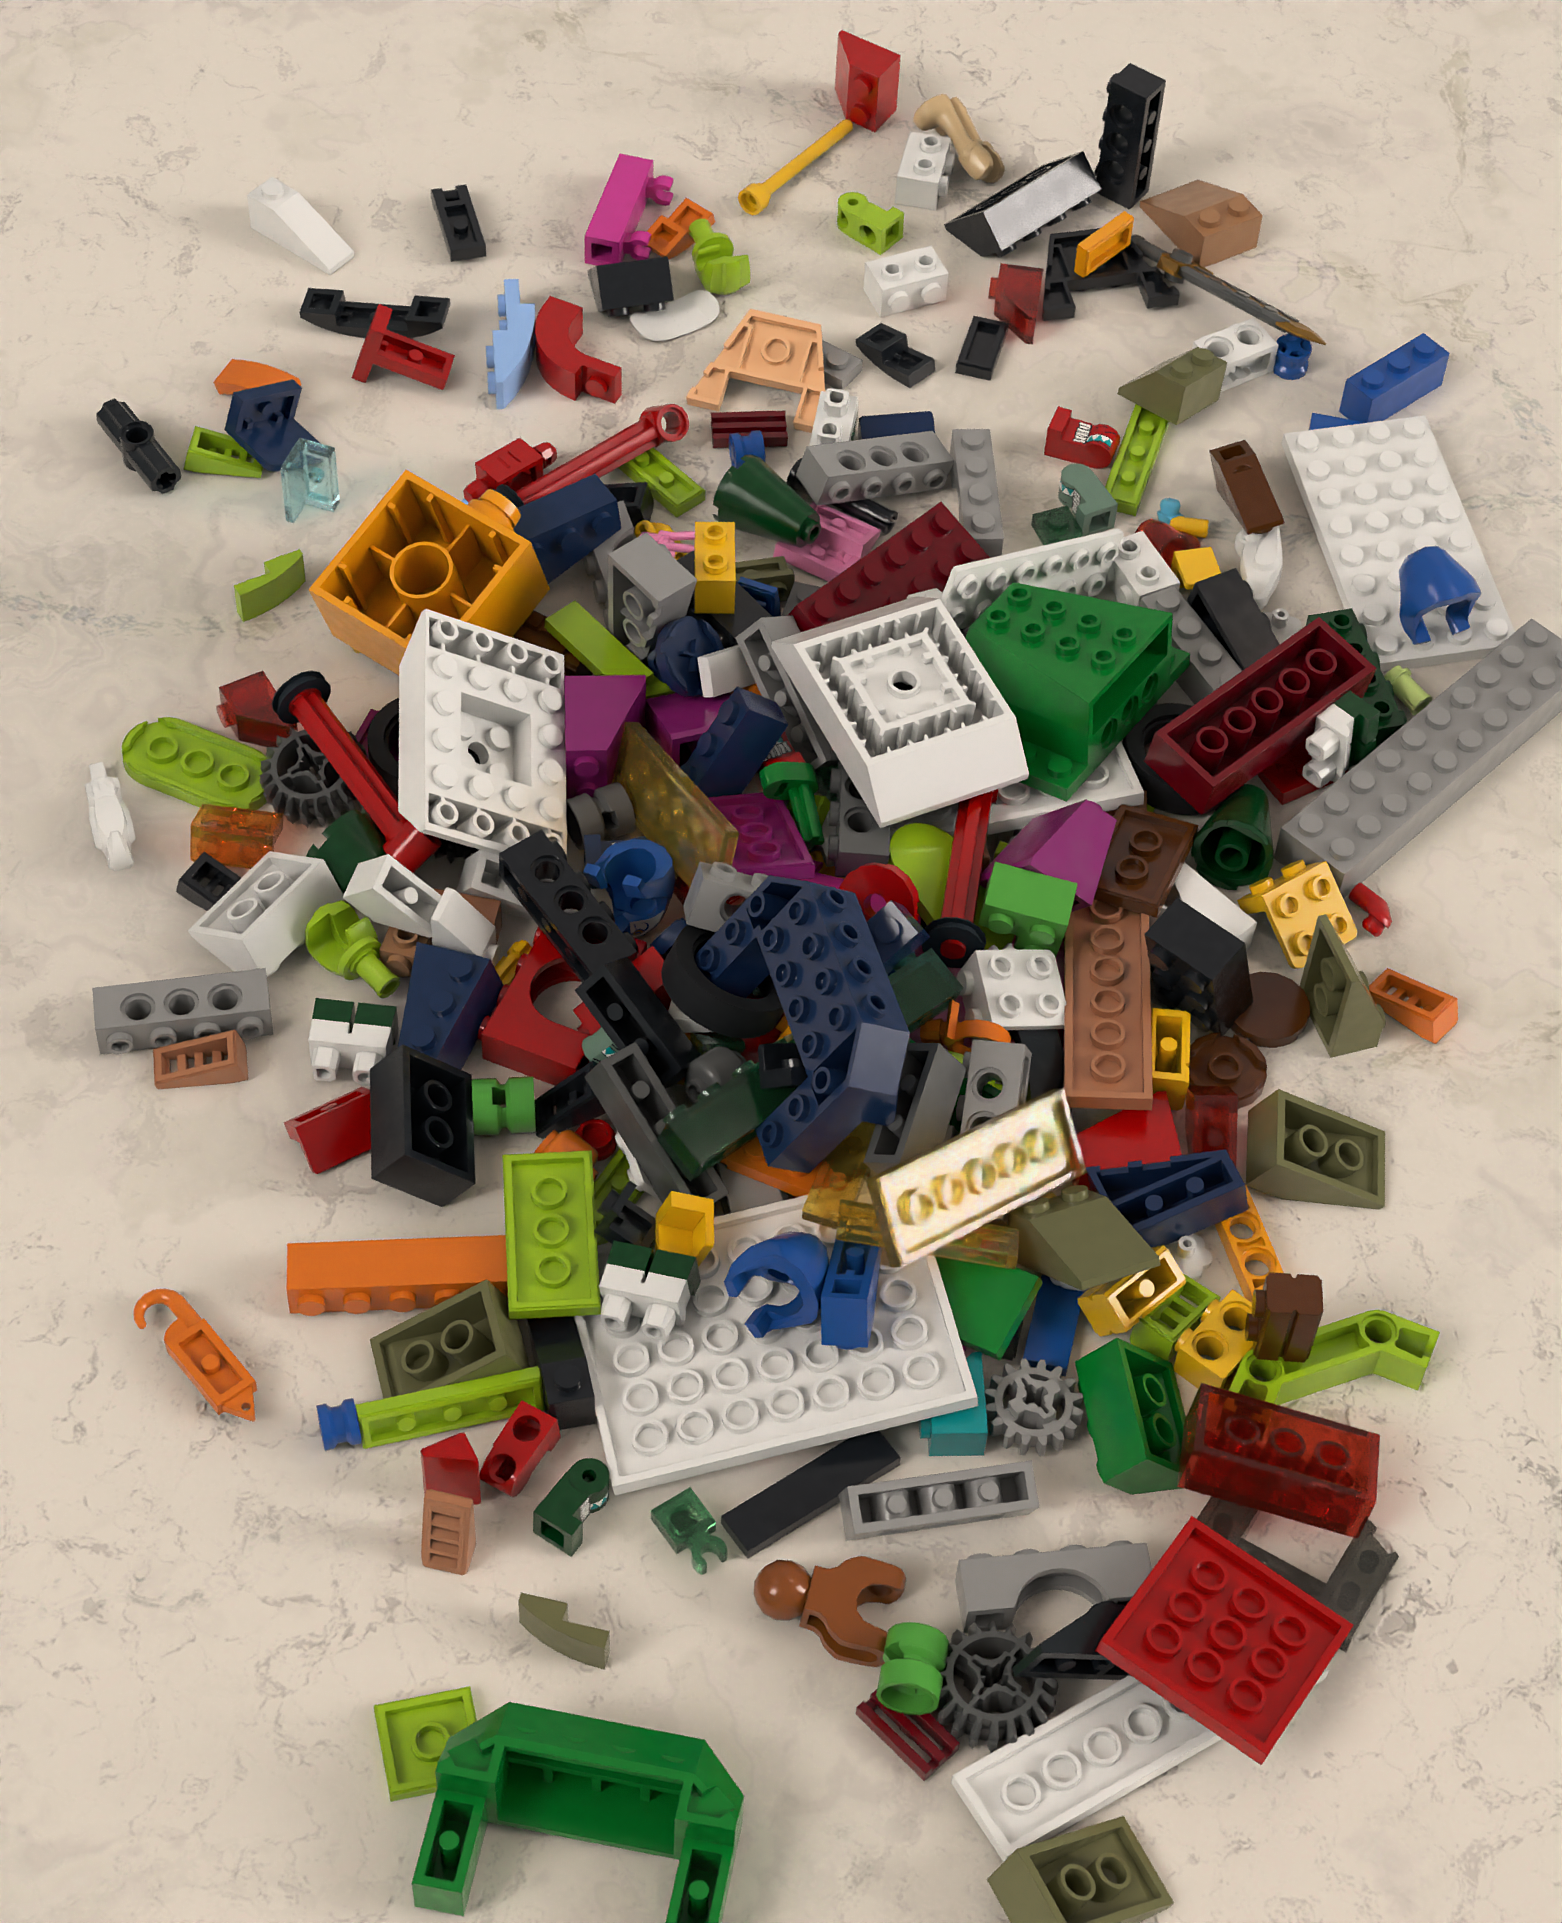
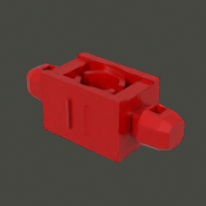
M521 438L514 440L475 462L476 479L464 488V499L468 502L472 499L478 500L488 489H497L501 484L509 486L516 492L544 476L543 469L555 462L557 450L549 442L531 447Z

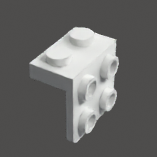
M975 950L958 972L956 989L963 998L966 1011L965 1020L978 1019L999 1024L1006 1030L1064 1029L1066 1000L1056 958L1050 950ZM971 1037L972 1041L973 1039L991 1041L985 1038Z

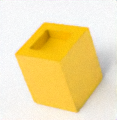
M1211 547L1174 551L1171 570L1180 581L1179 588L1185 587L1187 590H1192L1196 582L1221 574Z
M671 1191L656 1212V1250L696 1257L699 1267L714 1246V1199Z

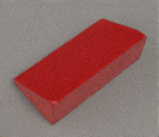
M464 1432L420 1450L424 1496L426 1490L432 1489L472 1498L473 1505L481 1503L479 1462Z

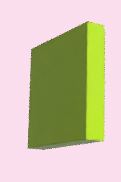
M470 1686L373 1705L391 1802L436 1793L435 1771L449 1737L477 1721Z

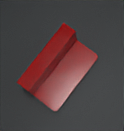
M359 1087L284 1122L290 1139L300 1143L313 1173L319 1174L371 1149L370 1089Z

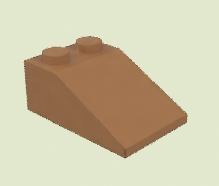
M1195 180L1140 201L1139 207L1179 249L1192 254V261L1204 268L1257 247L1263 215L1241 193L1201 180Z

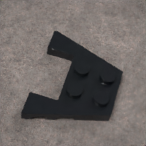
M1100 228L1050 234L1042 308L1043 321L1074 318L1076 306L1070 291L1119 287L1134 283L1138 285L1147 309L1178 305L1179 291L1174 285L1169 287L1163 281V274L1157 267H1150L1144 261V253L1132 240L1129 246L1082 278L1074 272L1077 245Z

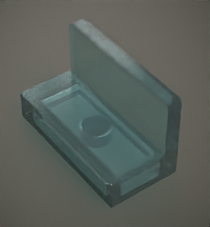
M299 438L280 470L286 521L295 523L305 504L334 512L340 502L335 448Z

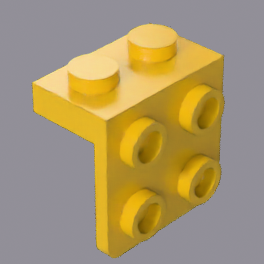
M1302 859L1288 864L1280 869L1282 876L1275 880L1272 877H1267L1249 886L1251 893L1237 900L1240 908L1246 914L1266 913L1285 958L1293 969L1305 967L1318 916L1324 914L1328 916L1344 944L1357 936L1356 926L1327 861L1305 865Z

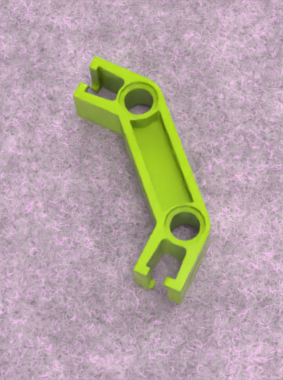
M1370 1310L1318 1327L1309 1358L1305 1363L1287 1362L1282 1357H1279L1278 1361L1257 1360L1255 1355H1253L1252 1349L1246 1353L1240 1362L1223 1403L1217 1428L1231 1433L1234 1432L1237 1423L1233 1421L1237 1404L1243 1402L1250 1407L1261 1410V1412L1252 1410L1249 1420L1253 1421L1248 1436V1440L1260 1444L1275 1406L1370 1374H1376L1418 1391L1440 1332L1386 1311ZM1369 1338L1377 1339L1381 1343L1373 1342ZM1254 1376L1262 1377L1267 1381H1258Z

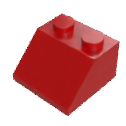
M841 30L838 33L836 94L845 119L876 132L897 108L901 55Z

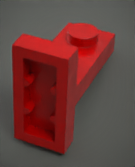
M378 304L360 350L352 378L366 383L374 364L444 390L455 355L387 330L393 309Z

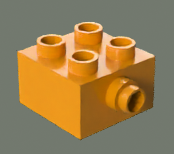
M405 470L308 590L334 637L399 675V665L423 610L428 609L513 637L550 588L532 543L514 532L513 528L521 518V513L509 499L497 491L488 489L478 500L472 499L466 505L417 475Z

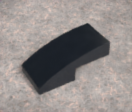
M883 323L878 324L855 339L856 346L873 364L891 378L909 388L936 371L934 358L908 347L907 334Z

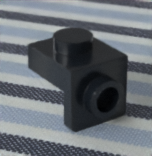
M630 1180L620 1193L612 1189L597 1210V1212L603 1215V1218L594 1232L611 1244H613V1241L650 1247L656 1238V1218L629 1200L637 1186Z

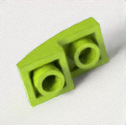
M300 549L265 561L264 575L234 585L237 613L243 622L278 606L306 581L304 560Z

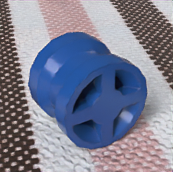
M1291 334L1282 335L1276 341L1279 345L1273 372L1286 380L1300 379L1305 376L1308 370V359L1311 356L1312 344L1308 340Z
M760 430L751 431L746 436H741L739 433L729 434V454L732 466L738 469L745 463L740 458L752 454L766 462L764 440Z
M353 1398L345 1399L341 1405L330 1407L327 1404L316 1405L324 1451L334 1450L337 1444L345 1442L352 1446L362 1444Z

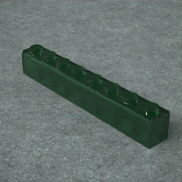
M932 948L918 957L914 953L906 956L895 966V972L888 976L910 1034L948 1009L949 1003L952 1000L955 1001L964 988ZM782 1038L776 1043H795V1040L792 1039L788 1042L785 1038ZM749 1060L738 1067L731 1075L732 1080L723 1086L715 1082L707 1087L697 1097L698 1102L688 1109L682 1104L672 1110L663 1120L666 1125L657 1141L688 1180L692 1181L756 1138L755 1130L796 1088L760 1089L759 1062L755 1064L752 1060Z

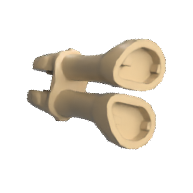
M940 94L925 101L917 109L913 117V122L922 131L935 129L942 136L948 135L959 155V162L973 179H982L986 183H995L1002 178L1005 167L1001 157L994 151L989 142L981 140L966 107L957 97L949 99L946 94Z

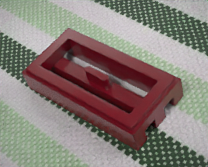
M785 411L711 412L713 448H729V434L739 433L741 436H746L751 431L756 430L761 431L765 447H786L788 444Z
M876 1689L870 1694V1699L866 1703L863 1701L856 1707V1715L925 1781L959 1750L960 1742L930 1713L909 1715L943 1748L940 1750L903 1713L891 1710L880 1703L876 1696ZM878 1707L910 1740H913L931 1758L928 1763L874 1712Z

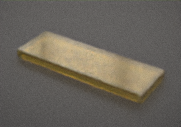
M625 722L612 783L619 782L627 792L635 813V825L648 840L665 847L673 859L675 872L689 888L700 861L711 865L714 862H722L732 866L739 832L639 722Z
M1052 1089L866 1179L890 1267H903L1087 1173L1065 1091L1064 1089Z

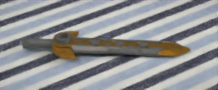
M1139 235L1131 236V240L1144 253L1143 256L1156 262V267L1165 271L1164 278L1179 284H1183L1184 280L1284 333L1287 332L1293 336L1326 345L1316 332L1301 324L1298 319L1213 275V272L1193 262V255L1189 252L1174 248L1172 253H1168Z

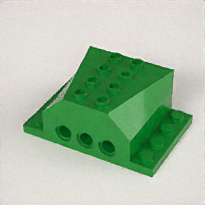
M1013 582L970 625L965 639L1017 720L1029 771L1028 779L1019 783L1066 802L1190 666V653L1171 646L1173 613Z

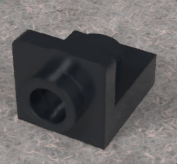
M766 1043L758 1046L760 1089L797 1088L808 1077L796 1043Z

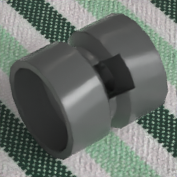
M619 782L595 789L593 797L583 793L566 799L567 830L573 843L579 850H584V835L600 834L601 841H604L606 835L611 839H616L636 830V818L632 803L624 787Z

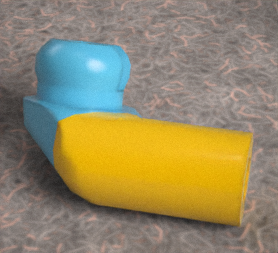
M1164 498L1160 502V510L1157 511L1158 519L1173 534L1207 538L1209 520L1184 517L1179 513L1180 502L1177 499Z

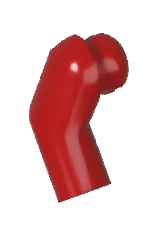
M1358 883L1351 890L1348 899L1369 914L1362 921V927L1374 937H1378L1382 934L1385 927L1389 929L1392 923L1388 904L1363 883Z

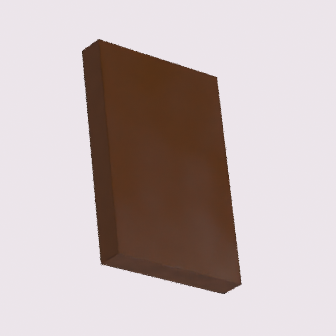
M1121 804L1114 815L1117 821L1094 900L1158 918L1193 846L1196 834L1198 833V825Z

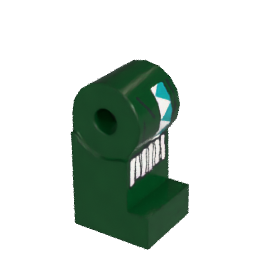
M584 1458L573 1464L533 1511V1533L572 1557L583 1541V1522L590 1513L601 1510L609 1499V1471L607 1466L595 1458Z

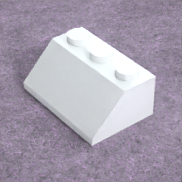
M269 851L188 932L193 939L234 972L266 968V975L268 977L279 969L280 963L294 949L299 948L305 943L306 925L311 920L314 912L327 903L344 900L342 898L343 893L324 859Z

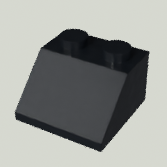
M668 257L599 265L588 270V277L598 312L607 311L608 317L630 315L629 308L643 306L644 313L665 310V303L674 301Z

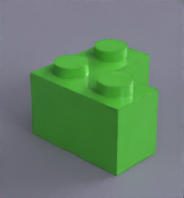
M995 862L987 884L978 925L987 927L998 934L1016 935L1013 948L1017 950L1046 949L1053 952L1056 958L1069 924L1078 883Z

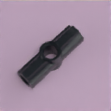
M114 398L103 403L100 411L96 413L97 423L122 453L125 466L130 470L137 471L152 491L164 494L173 490L176 483L181 479V472L156 441L152 426L147 422L140 421L125 401L120 402Z

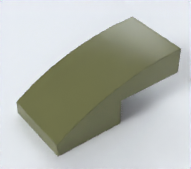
M526 1593L520 1594L518 1600L519 1623L528 1632L553 1650L573 1660L605 1670L610 1653V1631L568 1622V1603Z

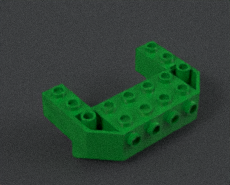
M514 1702L506 1703L449 1737L437 1763L435 1771L437 1790L412 1880L415 1907L464 1916L487 1824L490 1822L677 1859L679 1863L666 1923H722L742 1827L744 1795L704 1739Z

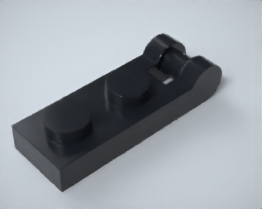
M457 185L454 190L443 191L442 188L431 189L432 206L434 211H436L451 262L485 257L486 244L467 185Z

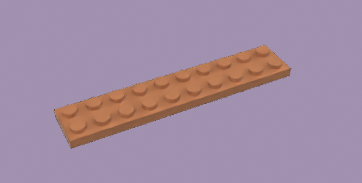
M1143 790L1144 804L1132 807L1147 811V790ZM1117 809L1106 811V813L1114 817ZM1093 900L1092 906L1071 912L1069 924L1064 935V996L1066 1000L1064 1015V1108L1152 1110L1150 961L1144 935L1149 930V915Z

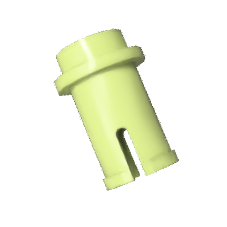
M1398 665L1389 670L1384 676L1385 680L1391 682L1394 694L1413 715L1418 714L1432 701V697L1413 680L1411 671L1408 668H1402Z

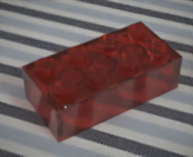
M1201 1383L1184 1422L1177 1487L1358 1539L1377 1500L1380 1434Z

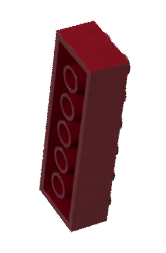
M939 502L801 601L787 616L793 615L800 632H804L906 600L909 594L935 588L943 592L953 567L990 557L942 502Z
M1318 617L1155 732L1144 762L1202 815L1315 732L1316 716L1349 690L1363 698L1377 668L1325 621Z

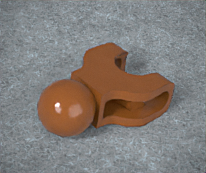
M865 1556L850 1558L838 1567L830 1569L815 1566L812 1576L809 1575L804 1566L792 1560H776L766 1565L758 1573L754 1581V1597L763 1614L774 1620L790 1621L801 1616L799 1627L813 1631L820 1638L823 1647L835 1659L857 1665L879 1667L885 1664L883 1654L887 1632L864 1621L857 1611V1607L864 1603L891 1604L897 1601L905 1590L906 1576L902 1569L897 1566Z

